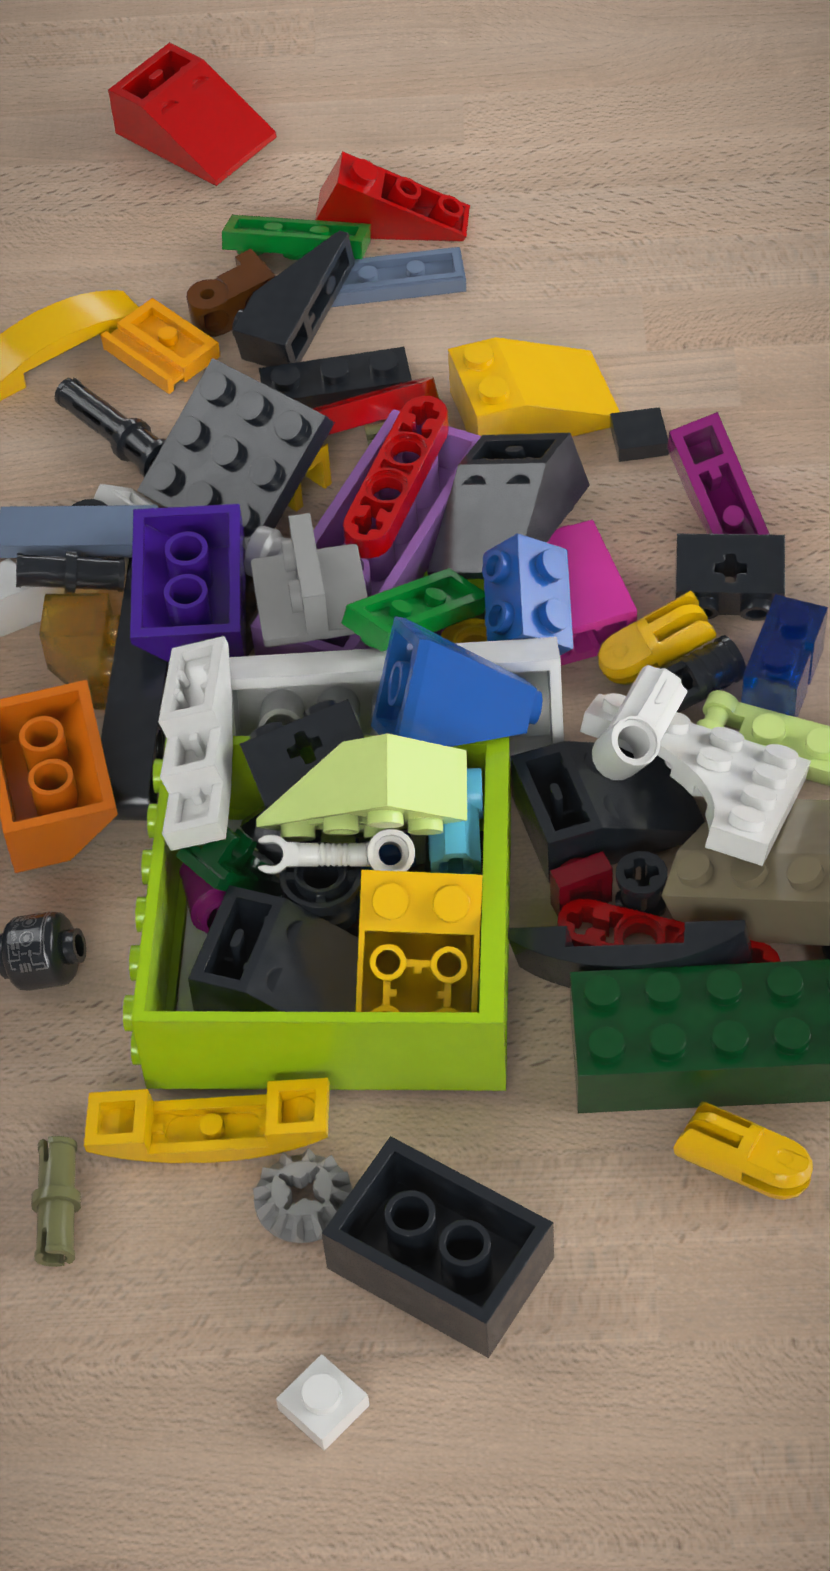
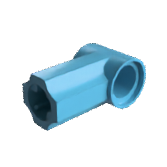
M467 768V821L443 824V833L428 835L431 873L476 874L481 872L479 819H483L481 768Z

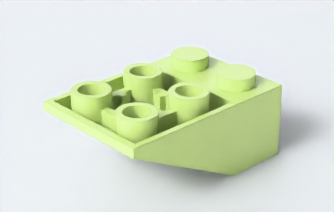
M381 734L344 741L256 818V827L280 831V837L285 841L304 842L315 840L318 837L321 838V842L335 844L356 843L357 837H364V840L370 841L374 835L385 829L408 830L409 834L414 835L443 833V824L467 821L466 750L392 734Z

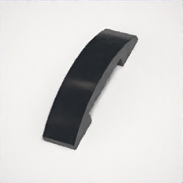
M745 920L685 922L684 943L574 946L567 926L508 928V940L519 967L539 978L570 988V972L744 964L752 960V946Z

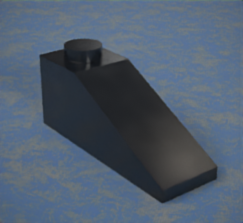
M339 230L253 293L245 309L239 310L236 314L232 326V333L235 337L241 359L266 367L301 362L355 264L347 232Z

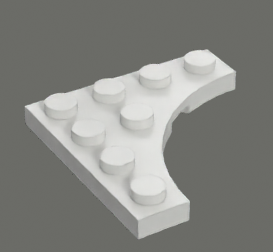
M614 693L607 695L598 694L584 713L580 732L599 738L608 729L626 696ZM679 712L675 713L663 734L658 756L664 759L665 764L672 769L670 776L680 783L692 796L704 797L708 804L705 816L709 833L705 848L763 866L806 780L811 760L798 757V753L787 746L779 744L763 746L744 740V736L741 733L730 728L715 727L710 729L691 723L687 716ZM618 738V746L633 753L631 746L625 740Z

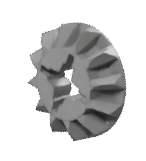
M309 1148L303 1154L289 1156L283 1152L277 1163L270 1168H262L261 1178L257 1187L253 1188L254 1206L259 1221L267 1231L285 1241L308 1243L322 1239L321 1233L352 1191L348 1172H344L337 1165L332 1155L324 1158L315 1155ZM314 1181L313 1192L314 1197L318 1201L302 1198L297 1204H292V1193L288 1186L292 1187L294 1185L297 1188L303 1189L308 1183L312 1184Z

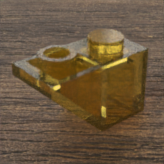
M109 593L45 594L39 636L48 670L65 684L87 680L93 708L95 710H105L114 658L112 656L113 647L116 645L120 615H113Z

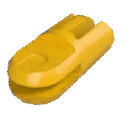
M689 591L610 635L602 642L597 654L599 667L611 682L628 685L635 682L640 671L646 665L661 668L717 638V633L708 622L706 613L699 606L697 597L692 591Z
M707 1102L700 1103L695 1114L687 1123L684 1132L680 1134L673 1147L674 1153L678 1157L775 1199L786 1200L798 1197L808 1188L811 1181L813 1163L807 1149L792 1139Z

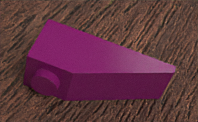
M718 412L669 431L667 449L685 492L706 533L770 535Z

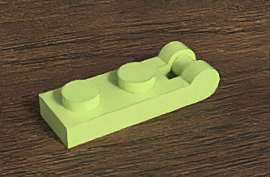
M715 690L708 694L702 709L705 718L699 720L696 723L697 725L710 729L729 726L740 729L739 733L744 736V740L763 746L769 744L787 746L798 753V757L811 760L806 780L830 786V726L738 702L732 694L726 691Z

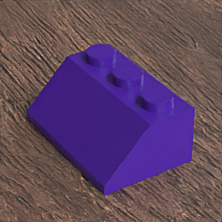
M240 504L133 509L130 622L132 645L169 662L172 648L225 636L229 645V657L246 656V572L244 567L246 547Z

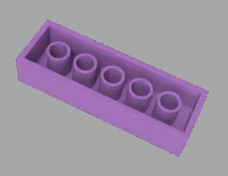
M395 409L391 411L316 525L313 532L317 549L346 545L343 529L344 518L400 411ZM423 424L417 425V433L422 435L421 428ZM449 426L447 438L390 549L385 554L376 558H360L368 597L423 578L424 573L429 567L458 464L481 436ZM402 452L393 459L399 463L407 464L416 461L420 456L413 452ZM386 488L379 490L374 496L380 500L388 501L397 498L401 493L396 489ZM372 517V525L369 531L377 529L376 518ZM259 614L251 624L255 656L372 648L363 643L357 634L266 647L263 643Z

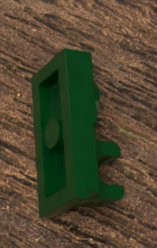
M227 827L226 839L181 848L176 854L178 859L214 889L226 892L229 885L278 897L282 895L280 879L274 874H266L258 869L259 866L263 865L274 866V863L265 855L255 850L257 842L241 829L237 828L233 832Z

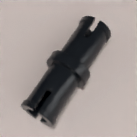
M66 551L65 556L17 553L16 587L18 588L22 586L64 588V594H75L76 589L124 591V557H119V559L77 557L76 551Z

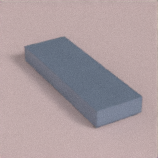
M460 247L366 257L362 260L354 259L355 264L331 307L467 292Z
M157 505L1 507L0 558H17V553L65 556L66 551H76L77 557H132L133 509L158 507Z

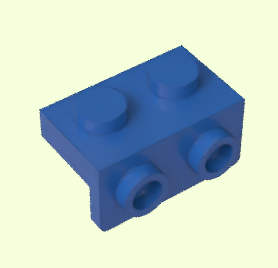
M517 533L487 550L483 554L482 567L487 641L557 637L560 656L574 649L567 549Z

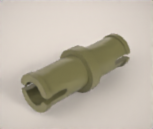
M64 1136L48 1137V1141L42 1139L38 1142V1189L34 1190L31 1196L32 1210L37 1213V1238L34 1258L38 1264L51 1267L64 1266V1262L71 1264L75 1260L74 1215L81 1208V1193L75 1189L77 1142Z

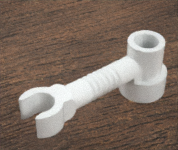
M397 829L382 830L374 835L370 842L318 844L286 842L277 835H266L258 840L260 844H276L283 850V858L279 864L258 867L261 872L266 874H278L285 870L286 867H318L319 865L321 867L324 865L327 867L330 865L333 867L336 865L339 867L349 865L350 867H371L372 870L406 872L411 867L415 857V848L412 840L404 832ZM392 844L400 850L401 860L397 864L386 865L380 860L379 850L384 845Z

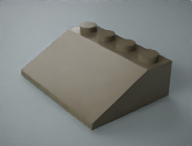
M796 799L763 866L705 848L709 833L707 820L678 849L661 895L674 920L681 922L745 920L749 938L756 942L830 946V800Z

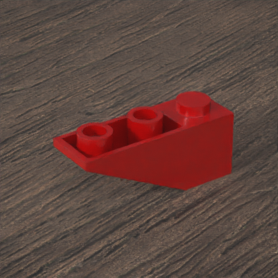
M342 151L320 189L315 220L371 224V239L464 241L467 235L470 205L459 201L453 196L442 194L421 185L408 177H402L374 165L366 159H360Z

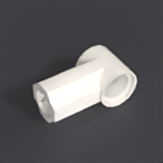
M650 665L642 668L608 729L594 743L592 759L597 770L604 777L611 780H625L652 762L658 755L660 740L688 692L683 687L681 678L666 668L660 669ZM618 738L625 740L631 746L634 759L627 757L621 752L618 746Z

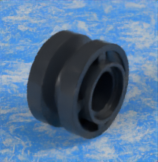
M315 842V843H318V844L324 843V844H326V843H330V842ZM320 865L318 867H286L279 875L282 897L346 930L359 919L362 868L350 867L349 865L346 867L343 865L341 867L338 865L335 867L332 865L329 867L326 865L323 867Z

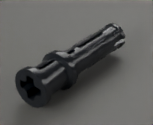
M73 377V380L71 378L63 380L55 391V402L108 440L113 453L122 461L133 462L139 467L140 474L145 477L166 439H159L151 433L150 426L142 419H128L108 402L84 386L77 378Z

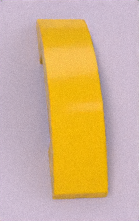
M95 291L53 303L6 329L0 334V401L26 388L23 373L98 334L101 336L105 331L111 334L118 329L117 323L139 307L124 291Z
M328 1078L267 1081V1094L153 1101L148 1089L90 1092L88 1096L84 1148L86 1152L98 1155L159 1163L238 1161L295 1150L328 1138L330 1083Z

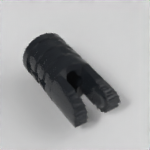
M725 635L716 638L713 643H708L703 648L691 652L690 655H683L660 668H666L681 678L683 687L688 691L676 712H681L705 700L710 692L724 689L733 682L738 683L747 676L746 664L740 650Z

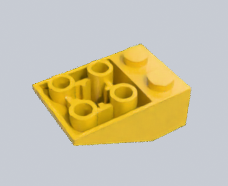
M361 870L355 1012H477L483 875Z

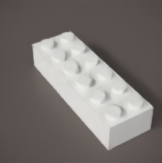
M557 637L455 643L526 679L537 688V691L542 693L543 703L538 722L535 725L529 724L525 734L509 736L510 756L564 741L561 660ZM371 648L229 657L233 736H250L257 728L273 722H281L284 726L303 718L304 711L319 702L335 700L337 704L347 699L350 702L363 735H378L371 727L387 650L381 652L378 649Z

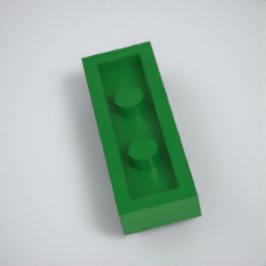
M232 214L222 230V250H235L237 254H241L252 249L257 256L263 253L283 254V257L290 260H299L340 230L347 232L349 235L354 259L362 260L371 242V224Z
M448 568L347 604L341 623L360 636L363 643L383 652L388 648L394 616L406 618L435 632L482 614L485 610V592Z

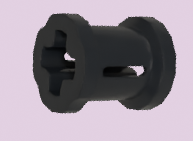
M648 851L632 852L620 859L616 866V883L620 890L616 893L615 905L662 916L666 911V904L661 896L668 875L665 862L658 855ZM638 866L641 867V879H636V868ZM647 898V908L645 911H641L642 899Z

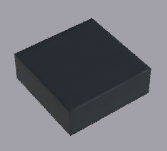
M660 407L610 414V428L619 462L669 455L667 449L668 436Z

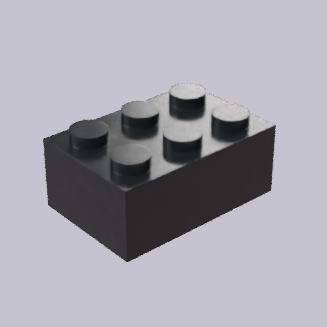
M392 1136L386 1141L321 1233L327 1269L487 1358L491 1356L554 1259V1222Z

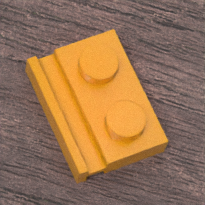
M151 298L117 323L118 329L111 334L107 331L101 334L104 350L168 394L174 391V385L180 380L187 382L206 368L212 358L217 360L221 357L218 341L154 298Z

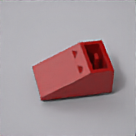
M170 42L108 89L116 134L215 186L219 185L277 137L276 131L204 59Z

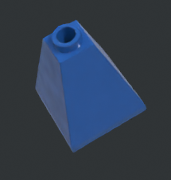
M394 616L371 727L378 735L392 734L448 747L527 733L529 724L535 725L539 720L543 698L541 691H537V688L526 679L406 618Z

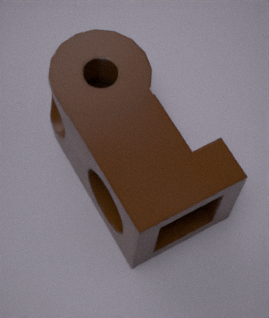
M252 249L235 256V268L217 276L216 279L196 282L187 291L186 299L191 324L210 337H217L232 331L233 321L238 311L245 309L253 293L276 276Z

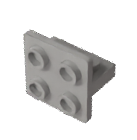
M310 513L288 516L291 538L281 540L283 554L255 558L251 561L264 646L274 647L356 634L341 622L347 604L368 597L358 546L356 544L317 549Z

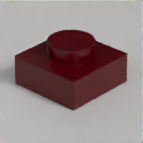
M601 851L585 858H573L563 863L560 867L550 870V904L557 917L562 907L573 900L592 899L604 903L612 902L613 868L604 852Z

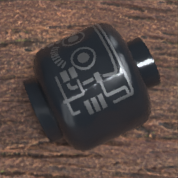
M50 911L14 917L7 923L3 933L0 934V974L4 979H9L19 990L31 991L65 986L76 976L79 963L85 961L87 952L85 937L79 928H73L70 920L61 912Z

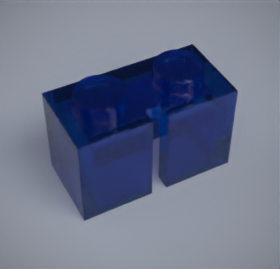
M775 594L743 674L741 703L798 717L807 694L808 685L811 684L824 649L828 607Z

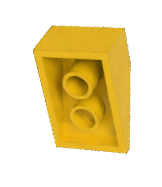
M498 337L448 349L450 393L467 432L479 436L571 433V436L574 437L610 428V414L620 412L591 350Z

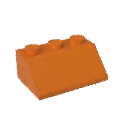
M87 680L0 699V819L14 872L19 873L71 861L118 815Z

